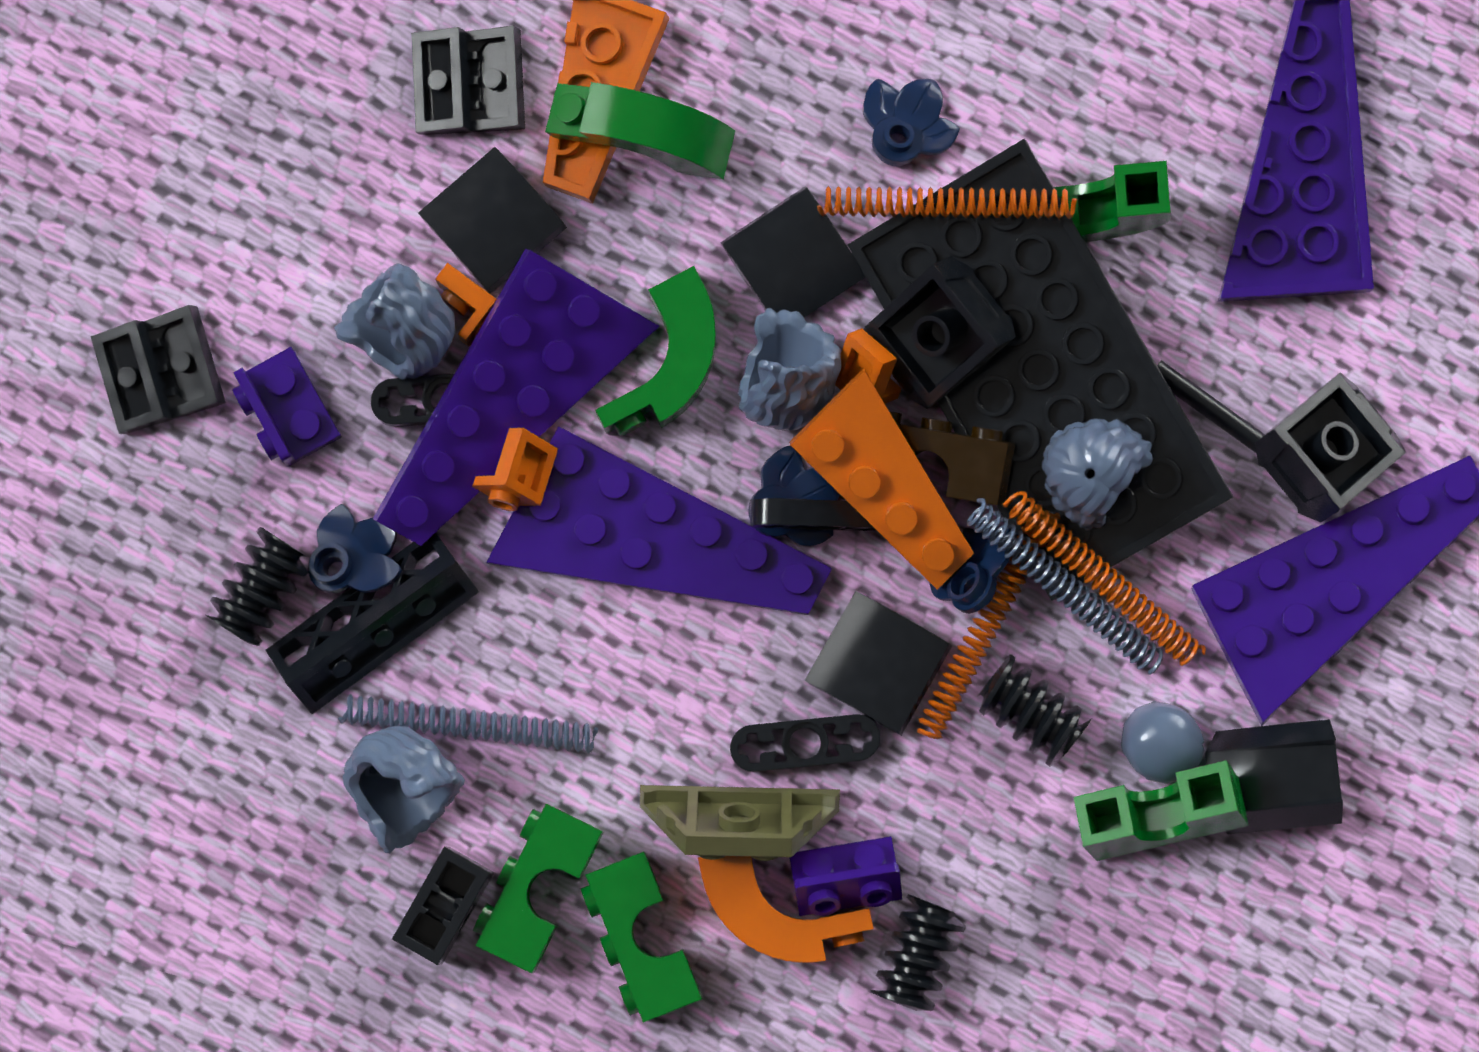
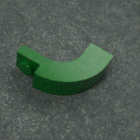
M591 82L590 87L557 83L545 130L547 134L557 139L622 148L658 160L679 173L723 180L735 135V130L722 121L692 107L652 94Z
M1167 160L1114 165V175L1106 179L1085 184L1054 187L1060 199L1062 198V190L1065 188L1068 191L1069 211L1072 199H1077L1072 220L1085 242L1145 232L1160 227L1171 219Z
M694 266L648 289L649 298L667 330L669 339L667 355L659 371L647 383L595 410L606 434L617 430L618 434L623 436L638 429L647 422L644 414L650 411L653 412L660 427L663 428L683 414L704 387L715 355V318L708 292Z

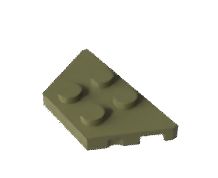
M640 785V808L685 855H698L710 860L721 859L725 856H751L761 861H770L778 857H792L839 812L840 789Z

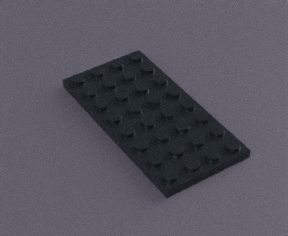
M1022 139L942 187L945 211L948 202V189L950 187L954 190L955 211L961 187L964 189L966 210L969 189L971 187L974 189L976 211L979 190L981 188L984 189L986 211L991 188L995 190L997 210L1000 190L1002 188L1005 189L1007 211L1010 190L1012 188L1016 191L1017 211L1022 188L1026 190L1028 210L1031 190L1033 188L1036 190L1038 211L1041 190L1043 188L1047 190L1049 210L1051 194L1054 189L1025 139ZM938 190L933 193V202L935 210L938 200ZM1057 194L1058 208L1060 210L1061 199ZM928 196L923 199L924 210H926ZM910 212L905 218L899 213L896 217H892L847 244L884 309L931 265L952 256L973 268L975 276L1003 311L1011 316L1016 337L977 371L938 401L947 420L953 422L952 428L955 433L971 436L973 426L1003 431L1002 441L1015 443L1006 500L1016 492H1027V498H1034L1035 504L1042 505V510H1047L1052 514L1059 513L1061 519L1057 520L1058 524H1064L1065 530H1071L1073 537H1079L1080 543H1086L1088 549L1094 550L1095 556H1101L1102 562H1108L1111 568L1234 498L1072 218L1068 219L1065 212L1060 219L1055 216V213L1048 219L1044 212L1039 219L1034 213L1029 219L1023 213L1017 219L1013 212L1008 219L1003 213L998 218H995L991 213L987 219L983 216L982 212L977 218L972 213L967 218L962 213L955 218L951 212L946 218L941 215V212L936 218L931 213L925 218L920 212L915 218ZM1091 419H1104L1108 422L1118 419L1128 425L1131 430L1141 434L1143 440L1151 442L1150 452L1153 460L1149 466L1141 468L1138 473H1134L1128 487L1119 494L1114 505L1105 513L1106 523L1100 528L1094 527L1092 530L1086 531L1084 528H1080L1077 523H1072L1066 517L1065 512L1054 508L1051 501L1052 496L1045 488L1047 476L1042 469L1043 453L1054 433L1058 430H1064L1069 424L1075 422L1084 423ZM1093 469L1087 473L1089 479L1095 476ZM1022 495L1015 498L1007 508L1003 507V505H997L1002 516L1008 519V524H1014L1016 530L1021 531V527L1025 526L1026 522L1022 525H1017L1016 520L1019 515L1014 519H1009V512L1023 499ZM1030 502L1026 503L1021 513L1031 505ZM1061 528L1056 529L1052 538L1061 532ZM1068 534L1064 535L1060 544L1068 538ZM1072 541V542H1071V545L1069 546V548L1067 549V551H1068L1072 546L1076 545V541ZM1048 542L1046 547H1038V549H1044L1046 555H1051L1053 561H1058L1061 568H1066L1068 574L1075 575V580H1080L1082 584L1084 583L1085 575L1077 577L1078 568L1070 571V562L1062 564L1063 555L1054 558L1056 548L1052 551H1047ZM1083 547L1079 548L1076 555L1083 551ZM1088 553V554L1086 555L1084 561H1086L1088 558H1090V557H1091V554ZM1045 559L1043 566L1049 563L1048 559ZM1094 560L1091 568L1098 564V560ZM1053 565L1051 572L1056 569L1055 565ZM1105 566L1101 568L1099 574L1106 570ZM1060 572L1059 577L1063 576L1064 573ZM1067 578L1066 584L1071 582L1070 578ZM1050 588L1045 589L1051 601L1057 599V594L1049 595Z

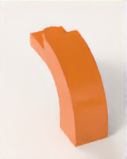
M725 856L715 860L698 857L704 888L717 916L738 939L760 953L791 962L826 961L823 939L832 938L833 946L840 947L863 942L864 936L862 931L873 929L869 908L815 919H797L782 914L773 908L760 892L751 856Z

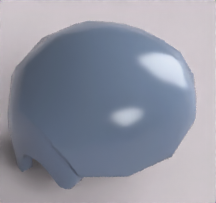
M1153 701L1136 708L1123 723L1122 752L1135 771L1147 780L1170 784L1177 781L1175 772L1196 768L1201 763L1204 753L1202 731L1194 718L1182 708L1174 704Z

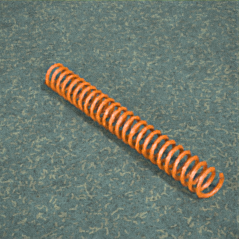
M828 186L826 188L824 210L820 205L817 206V210L821 216H825L829 212L834 217L839 212L844 217L849 211V214L854 217L859 211L863 217L868 212L873 217L878 212L883 217L889 212L893 217H896L900 212L904 218L909 212L914 218L919 212L924 218L929 213L936 218L940 212L945 218L950 212L955 218L960 213L965 218L970 213L977 218L982 212L986 219L991 213L995 218H998L1003 213L1008 219L1012 212L1017 219L1022 213L1027 219L1033 213L1039 219L1043 212L1048 219L1053 216V213L1060 219L1065 212L1066 217L1071 219L1075 213L1077 199H1072L1069 211L1068 191L1064 188L1062 190L1059 210L1057 190L1054 188L1051 194L1050 209L1048 210L1047 190L1043 188L1041 190L1038 211L1036 190L1033 188L1031 190L1028 210L1026 190L1022 188L1017 211L1016 191L1012 188L1010 190L1007 211L1005 189L1002 188L1000 190L997 210L995 190L991 188L986 211L984 189L981 188L979 190L976 211L974 189L971 187L969 189L966 210L964 189L961 187L955 211L954 190L950 187L948 189V202L945 211L943 189L941 187L938 189V200L935 210L933 189L930 187L928 189L926 210H924L923 189L919 187L917 190L916 209L914 211L913 190L909 187L907 189V202L904 211L902 188L899 187L897 189V201L894 211L892 188L889 186L887 188L885 210L883 209L882 189L880 187L877 188L876 205L873 210L872 189L868 187L866 189V204L863 211L862 189L858 187L856 188V203L853 211L851 188L848 186L846 188V202L843 211L841 188L839 186L836 188V201L833 210L831 188Z
M1016 492L1003 503V507L1007 508L1015 498L1022 495L1023 499L1009 512V519H1014L1019 515L1016 523L1017 525H1022L1026 522L1024 532H1029L1034 528L1032 538H1037L1041 535L1039 545L1048 542L1047 551H1052L1056 548L1054 558L1063 555L1062 564L1070 562V571L1078 568L1077 577L1085 575L1084 583L1092 582V590L1100 588L1099 596L1107 594L1106 602L1109 603L1115 600L1114 609L1122 607L1121 615L1129 614L1128 620L1130 622L1137 620L1136 628L1144 626L1143 634L1151 633L1150 638L1152 641L1159 639L1158 647L1166 645L1165 653L1173 652L1172 658H1180L1181 666L1187 665L1194 658L1198 648L1205 655L1206 648L1204 645H1198V640L1191 638L1189 632H1184L1183 626H1176V621L1169 619L1167 613H1162L1161 608L1158 606L1154 607L1153 601H1147L1145 594H1140L1139 589L1136 587L1132 588V583L1125 581L1123 575H1117L1116 569H1110L1108 562H1102V557L1095 556L1094 550L1088 549L1086 543H1080V539L1077 536L1073 537L1072 531L1065 530L1064 524H1058L1057 518L1050 517L1049 511H1042V505L1035 504V500L1032 497L1027 498V492ZM1030 502L1031 505L1021 513L1026 503ZM1037 508L1038 513H1036L1029 519V517L1033 513V510ZM1046 515V518L1037 525L1041 516ZM1052 521V522H1053V526L1049 527V528L1044 532V530H1045L1046 527L1048 526L1049 522ZM1061 528V532L1052 538L1056 529ZM1068 534V538L1060 544L1064 535ZM1072 541H1076V545L1072 546V547L1067 551V549H1068L1069 546L1071 545V542H1072ZM1083 547V551L1076 555L1079 548ZM1088 553L1091 554V557L1084 561ZM1094 560H1098V564L1091 568ZM1105 566L1106 570L1099 574L1101 568ZM1109 573H1113V577L1106 581ZM1120 579L1121 583L1113 587L1116 583V580ZM1124 586H1128V589L1122 592ZM1135 592L1136 595L1129 599L1131 593ZM1139 598H1142V599H1143V602L1139 603V604L1136 606V604L1138 603ZM1146 605H1150V608L1144 611ZM1157 611L1158 614L1152 617L1153 612ZM1161 617H1164L1165 621L1159 624ZM1169 623L1172 624V627L1169 628L1168 630H1166L1167 627H1168V624H1169ZM1179 630L1180 633L1174 636L1175 631ZM1183 636H1186L1187 640L1181 643ZM1193 642L1194 646L1190 647V651L1186 655H1184L1185 652L1188 650L1190 643Z
M1037 508L1033 510L1034 515L1038 513ZM1050 513V517H1056L1057 520L1061 519L1059 513ZM1042 515L1040 519L1044 520L1046 515ZM1050 521L1046 528L1053 526V522ZM1034 529L1024 533L1032 538V531ZM1040 537L1030 539L1031 543H1037L1038 547H1046V544L1039 545ZM1023 540L1022 544L1025 545L1027 542ZM1030 547V550H1029L1028 553H1030L1031 551H1033L1034 548H1033V547ZM1009 563L1005 566L1004 569L1013 576L1003 572L998 575L1008 585L997 581L996 589L1003 594L995 592L993 599L1000 604L990 601L986 605L995 613L984 609L977 611L978 614L991 623L976 617L972 618L973 623L986 632L974 627H967L968 632L979 640L963 636V641L976 650L963 645L957 646L958 650L971 659L958 654L952 655L954 660L967 669L953 663L947 664L949 669L962 678L947 672L942 673L944 678L957 686L955 687L942 681L938 682V686L952 696L937 690L933 691V695L947 705L932 699L928 700L929 705L942 714L927 708L923 709L924 714L936 720L939 724L924 718H918L919 723L930 727L935 734L921 728L917 729V733L933 739L943 738L939 730L948 729L944 721L952 720L949 712L957 711L954 703L962 702V698L958 693H967L966 687L963 684H972L971 678L968 675H977L976 669L973 666H981L982 663L978 657L987 656L983 648L992 647L991 642L987 638H997L996 633L992 629H1002L1001 624L997 620H1007L1002 611H1012L1007 602H1016V598L1011 592L1021 593V589L1016 583H1026L1025 578L1021 574L1027 575L1028 569L1021 571L1019 568L1020 563L1016 564L1018 567Z

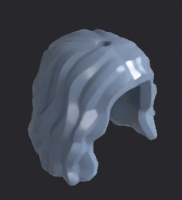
M399 263L389 267L371 285H368L363 290L362 297L347 306L346 312L341 317L342 322L334 328L337 339L361 348L373 362L386 368L399 379H416L437 367L449 349L456 333L454 312L442 300L440 292L434 286L421 281L413 269Z
M767 308L764 313H761L755 319L754 331L758 341L755 348L747 356L745 374L738 389V395L741 398L739 409L745 413L747 419L756 422L760 426L776 430H798L806 426L831 401L835 391V383L841 371V351L834 344V335L824 332L817 323H807L799 312L781 310L776 313L771 308Z
M1091 419L1084 423L1075 422L1067 425L1064 430L1056 431L1043 453L1044 460L1042 461V469L1047 476L1045 488L1052 496L1051 501L1054 508L1065 512L1066 517L1072 523H1077L1080 528H1084L1086 531L1092 530L1094 527H1102L1106 523L1105 513L1114 505L1119 494L1128 487L1134 473H1138L1141 468L1143 469L1151 464L1153 460L1150 452L1151 442L1143 440L1141 434L1131 430L1128 425L1118 419L1111 422L1104 419ZM1093 469L1095 476L1089 479L1087 473Z
M397 725L383 728L364 736L346 761L342 777L346 790L356 802L359 816L368 822L370 831L377 838L378 844L385 853L389 854L395 848H403L406 845H410L414 842L418 833L427 831L430 825L444 814L445 807L454 800L465 783V779L457 772L455 764L445 759L431 740L423 738L409 727Z

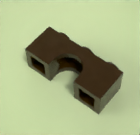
M889 411L915 455L924 451H931L944 460L949 471L947 497L977 502L976 499L983 498L986 504L1003 505L1006 500L1015 443L1002 441L1003 431L973 426L970 436L951 432L953 422L922 417L920 427L902 424V413Z

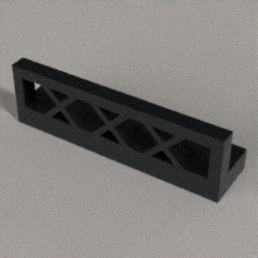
M436 532L421 546L412 542L392 557L401 567L402 572L391 583L393 584L391 592L381 600H373L377 591L363 593L349 588L266 649L267 654L287 686L311 714L317 712L479 593L476 586ZM434 549L440 557L423 569L414 570L420 559ZM344 615H351L347 625L338 631H331L335 621ZM309 645L306 655L289 666L285 658L301 646Z

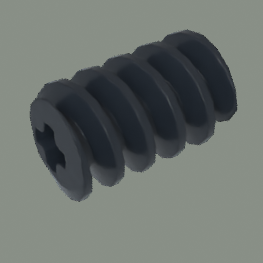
M259 527L256 532L264 542V548L253 545L246 546L245 550L254 563L252 565L240 562L234 564V569L242 578L241 582L224 579L222 585L231 597L229 600L212 597L210 602L219 615L217 617L206 615L243 641L255 646H260L262 643L261 638L254 630L255 625L264 628H272L274 625L265 610L269 608L283 611L286 607L277 595V592L282 591L294 594L297 590L288 577L289 574L306 576L308 574V570L300 560L301 556H306L262 527Z
M1009 654L977 695L984 697L979 713L984 716L998 708L1000 712L996 726L999 728L1014 720L1016 727L1012 738L1018 741L1029 733L1032 734L1033 738L1029 751L1034 754L1045 746L1049 747L1045 764L1050 767L1060 761L1086 729L1091 719L1079 726L1078 721L1082 709L1077 705L1062 713L1061 710L1065 700V695L1062 693H1058L1048 700L1044 699L1049 684L1047 681L1041 680L1032 687H1029L1028 683L1032 673L1030 668L1025 667L1013 675L1011 672L1015 657Z
M908 894L907 899L918 910L917 912L902 911L899 918L910 927V930L893 931L891 936L903 947L902 951L886 950L884 957L895 967L894 971L878 970L876 977L887 986V989L870 990L869 992L915 1011H933L935 1004L924 995V992L941 991L943 984L932 975V971H949L950 964L939 955L940 951L956 952L958 945L947 936V933L964 932L966 926L954 916V912Z

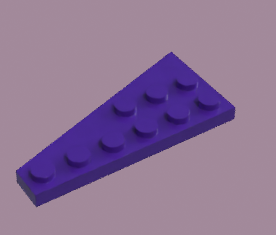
M1350 0L1293 1L1218 302L1366 293L1374 289Z
M559 426L550 441L551 445L558 448V452L541 506H518L517 511H513L486 562L491 565L532 570L809 615L832 571L831 567L773 537L761 534L754 527Z
M1467 456L1192 585V592L1261 726L1293 694H1296L1332 657L1336 656L1389 605L1396 595L1409 583H1412L1446 547H1449L1479 518V470L1471 456Z

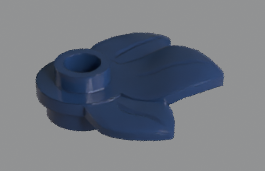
M876 79L869 86L863 103V115L874 129L872 147L879 159L891 166H902L915 160L919 154L939 155L944 153L955 142L960 128L955 123L939 117L942 109L943 95L941 88L935 80H914L906 84L900 92L881 79ZM893 133L902 134L907 141L896 143L890 138V135Z
M789 445L776 451L766 460L761 468V489L752 496L751 500L764 498L838 500L840 494L814 468L805 470L801 455ZM749 503V507H748L749 518H750V503ZM755 528L761 534L769 537L785 535L799 546L805 547L821 544L834 535L833 530Z
M343 504L338 505L322 519L318 526V547L313 551L308 565V573L312 583L326 593H339L349 587L363 593H370L389 586L402 572L398 563L388 557L396 543L397 533L376 522L373 518L356 523L348 508ZM333 563H343L338 573L333 576L328 575L329 567Z
M966 528L963 530V535L974 554L938 590L931 583L930 588L933 595L939 600L952 601L958 610L970 614L979 611L990 603L995 594L997 577L1008 564L1010 558H1005V550L997 551L998 543L990 545L991 537L983 539L982 533H975V530ZM1011 528L1007 529L1006 534L1012 531Z

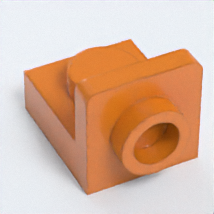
M447 263L435 280L439 288L444 291L441 294L442 300L450 308L462 316L468 310L473 312L472 316L458 333L461 342L470 347L497 299Z
M861 328L847 334L841 351V371L835 386L842 390L864 368L884 404L896 400L900 395L901 387L890 377L897 358L864 329Z
M509 428L495 475L475 476L472 487L489 496L488 503L502 510L517 511L518 506H541L558 448L525 428Z

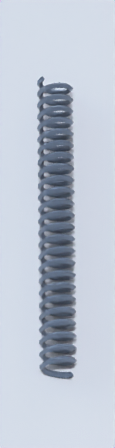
M976 499L982 505L969 516L967 520L968 527L975 525V533L983 531V539L991 537L990 545L998 543V552L1005 550V558L1013 556L1012 564L1020 563L1021 571L1028 569V577L1035 575V583L1042 582V589L1050 588L1049 595L1057 594V601H1064L1065 608L1072 607V614L1079 613V620L1087 619L1086 626L1094 625L1093 632H1101V638H1108L1109 645L1115 644L1116 651L1123 650V657L1130 656V663L1137 662V669L1147 667L1153 660L1155 652L1159 653V658L1152 669L1148 671V674H1153L1159 668L1163 660L1161 648H1156L1155 643L1149 642L1148 637L1141 635L1140 630L1134 629V626L1131 623H1127L1124 617H1119L1117 611H1112V607L1105 605L1103 599H1098L1097 594L1090 592L1089 587L1083 586L1082 581L1075 580V575L1068 574L1067 569L1061 568L1060 563L1053 561L1051 555H1046L1044 549H1038V544L1035 542L1031 543L1030 537L1023 536V532L1016 530L1014 524H1008V519L1001 517L999 511H993L992 505H986L985 499ZM985 509H988L989 513L982 517ZM992 516H997V518L990 523ZM1000 522H1004V525L998 528ZM1011 528L1012 531L1006 534L1007 529ZM1015 534H1018L1019 538L1013 541ZM1023 540H1025L1027 544L1021 547ZM1030 547H1033L1034 550L1031 551L1030 553H1028L1029 550H1030ZM1038 553H1040L1042 556L1036 559ZM1045 559H1048L1049 563L1043 566ZM1053 565H1055L1056 569L1051 572ZM1060 572H1063L1064 575L1059 577ZM1067 578H1070L1071 582L1066 584ZM1075 584H1077V585L1079 586V588H1076L1075 590H1073ZM1082 590H1084L1086 594L1081 596ZM1104 609H1107L1108 612L1103 614ZM1142 649V651L1140 652V654L1135 658V656L1137 655V653ZM1150 654L1148 659L1142 664L1143 659Z
M351 694L347 699L346 713L343 717L338 718L341 724L348 718L351 725L355 724L358 720L361 726H364L369 720L371 727L376 726L379 721L382 729L388 723L390 727L396 725L409 727L410 724V728L415 732L420 726L424 734L430 728L433 735L437 734L441 728V733L446 736L451 729L454 737H457L461 731L465 739L472 733V737L475 740L480 737L482 730V737L485 741L492 734L495 742H498L502 736L503 741L507 744L513 736V742L516 745L522 740L523 729V742L526 746L533 739L534 745L539 747L544 740V746L547 749L553 743L552 736L554 732V746L557 750L563 745L564 734L565 749L567 751L571 750L574 744L578 753L583 749V739L585 736V750L588 754L594 748V737L598 733V728L595 727L593 729V740L590 743V726L586 723L582 730V741L579 743V723L575 722L572 728L573 736L569 742V722L566 720L563 722L562 737L559 740V721L555 719L552 723V735L549 739L548 719L545 718L541 725V736L538 738V718L535 716L532 719V731L528 737V718L525 715L522 717L521 732L518 735V717L514 714L511 718V730L507 735L506 713L501 716V728L497 733V714L495 711L491 714V726L487 732V713L485 710L481 712V724L476 732L475 709L470 713V725L466 730L465 708L461 709L459 715L460 723L456 728V709L454 706L450 709V721L445 728L446 708L444 705L440 707V719L435 727L434 704L430 706L429 720L425 725L424 703L419 706V718L415 724V704L413 701L409 704V716L404 723L403 700L399 702V714L394 722V701L392 699L389 701L388 715L384 720V700L382 698L378 701V713L373 720L374 699L372 696L368 699V711L363 719V697H358V710L353 717V696Z

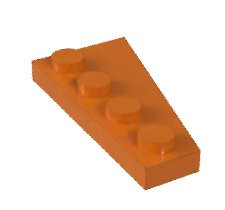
M573 0L570 22L567 21L564 42L566 50L563 69L559 72L558 83L590 87L591 82L640 91L670 19L664 11L633 0ZM550 136L543 183L548 188L593 204L616 147L557 139Z
M863 368L789 442L790 446L938 590L974 552Z

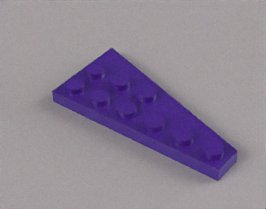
M525 249L373 519L420 546L424 544L480 492L472 487L475 476L495 475L509 428H525L540 437L649 337L659 325L533 251Z

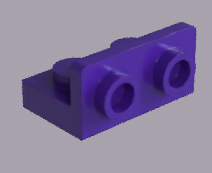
M292 347L285 349L247 371L240 368L233 372L240 385L233 388L232 391L246 416L254 412L256 413L264 430L256 435L271 461L280 457L282 462L289 467L342 438Z
M891 836L799 851L792 857H789L799 916L811 914L824 916L832 914L837 910L860 906L879 907L890 901L903 899L900 870L896 862Z

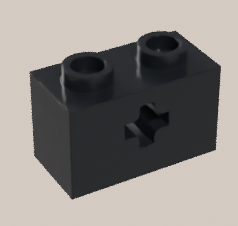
M444 846L392 940L436 965L443 964L495 872L453 848Z

